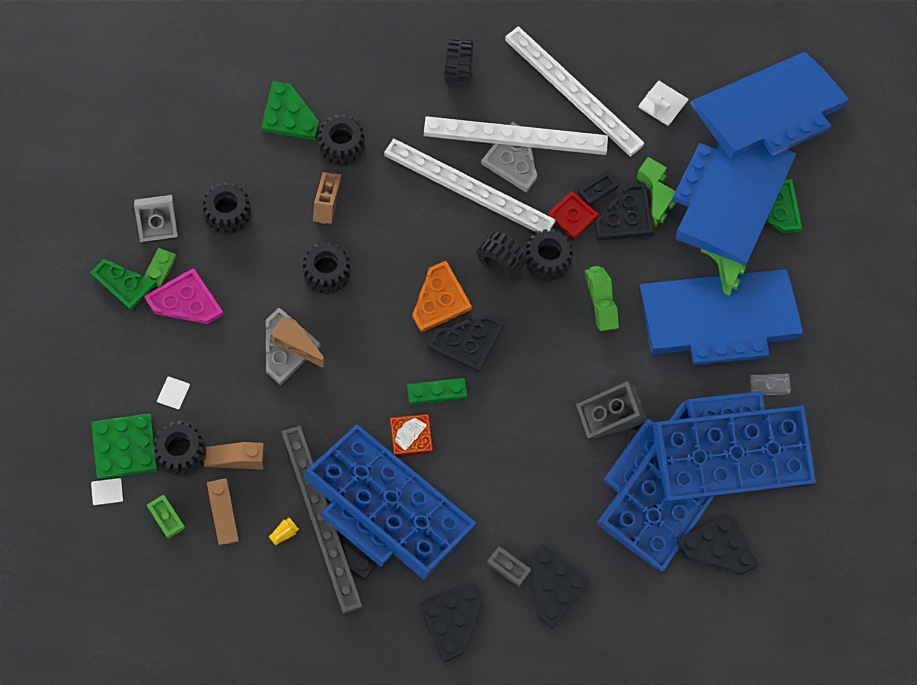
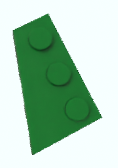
M105 259L90 272L130 310L158 284L152 279L145 278L136 272H131Z

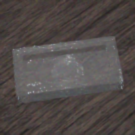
M789 374L750 376L751 392L762 391L763 395L791 393Z

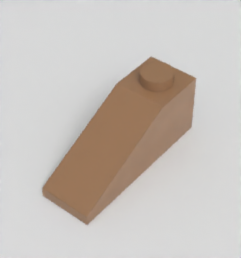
M323 172L314 201L313 221L332 224L341 180L340 174Z
M282 316L271 334L272 343L323 368L325 365L323 355L298 322L292 318L287 319Z
M241 442L205 447L204 467L263 470L265 453L263 443Z
M227 479L207 482L219 546L239 542Z

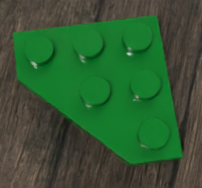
M272 81L261 126L262 132L316 140L319 127L318 119L291 84Z
M792 179L784 181L766 221L782 233L801 232L802 230Z

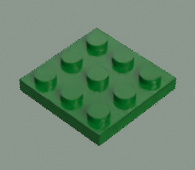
M151 414L91 422L98 480L157 471L156 456L153 450L154 437Z

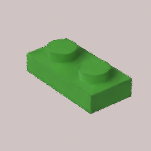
M158 248L144 277L156 281L158 284L155 287L157 288L163 286L176 259V254Z
M164 495L147 504V508L167 539L185 529Z

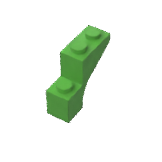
M647 157L638 171L637 180L645 183L650 191L652 226L657 228L659 223L663 224L668 216L667 211L669 209L672 210L676 202L672 201L675 191L663 184L667 178V175H665L667 167Z
M701 249V252L711 256L717 262L723 292L730 296L733 289L737 290L740 283L738 277L739 275L743 276L747 265Z
M594 266L589 270H585L586 281L594 305L597 327L600 331L619 328L617 306L612 296L611 278L604 268L600 266Z

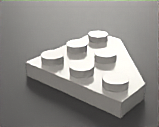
M512 122V123L510 124V125H513V126H519V125H517V124L514 123V122ZM495 143L481 160L483 166L526 193L537 180L531 147Z
M280 308L266 319V373L279 385L306 361V359L272 343L271 334L281 317L291 318ZM303 329L317 349H319L321 344Z

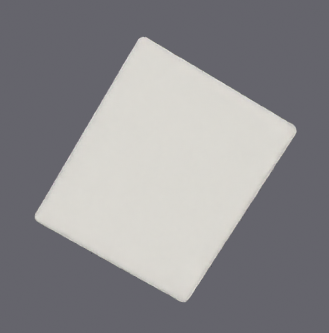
M167 377L157 402L180 409L190 384Z
M121 478L91 482L93 505L123 501Z

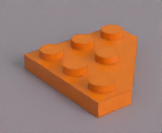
M447 261L429 268L417 305L413 311L412 317L421 333L472 310L468 298Z

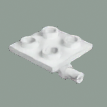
M658 81L640 103L639 108L669 126L689 99Z

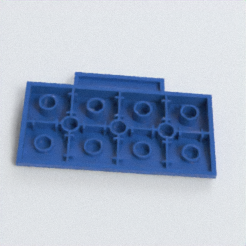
M802 52L692 100L690 104L728 157L732 159L763 144L773 156L828 131L831 125L825 116L844 108L849 99L827 72L806 52Z
M699 143L672 199L674 202L688 206L677 230L676 239L747 265L796 154L787 149L772 156L763 144L730 159L720 144L715 149Z
M787 269L739 275L740 283L737 290L733 289L730 296L723 292L720 276L639 284L651 355L690 351L693 365L768 358L769 356L767 343L800 339L803 331Z
M762 391L686 400L689 418L660 421L652 424L658 463L667 501L816 483L804 406L765 410Z
M686 401L680 404L670 420L689 418ZM647 419L603 479L605 483L618 493L596 524L660 572H663L679 549L676 543L677 540L690 533L714 496L673 501L666 500L655 446L653 422Z
M355 425L309 467L303 478L332 502L320 515L380 567L395 555L423 580L437 568L476 525V522L359 425Z

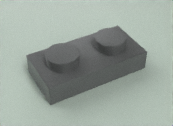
M500 546L487 561L489 566L518 587H520L531 572L529 567Z

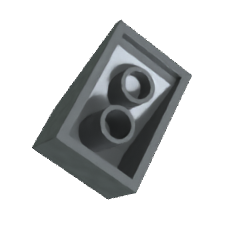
M629 381L576 404L588 439L628 430L643 424L647 420L637 389Z

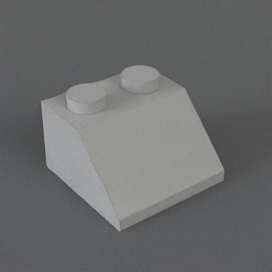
M172 195L137 199L134 201L140 242L178 237Z

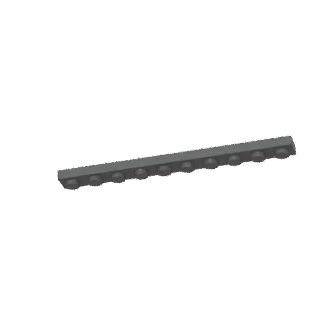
M301 426L282 431V436L342 613L346 614L361 609L362 604L336 528L320 516L322 511L328 506L325 496L303 479L306 470L313 465V461Z

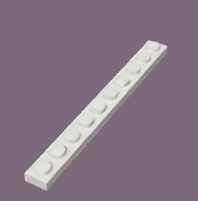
M519 26L505 36L507 43L630 157L644 146V142Z
M426 117L424 136L601 155H606L608 135Z
M394 138L384 152V156L534 232L540 231L543 233V229L550 231L555 224V219Z

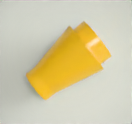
M289 517L286 520L283 519L268 537L275 545H278L296 535L299 529Z

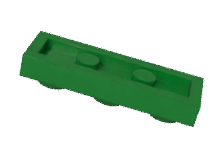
M465 378L407 384L409 405L467 399Z

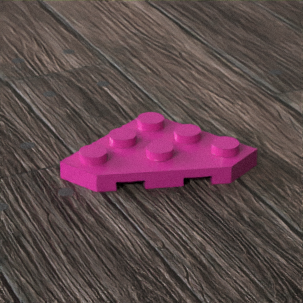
M194 268L144 296L154 314L203 324H208L223 315V311Z

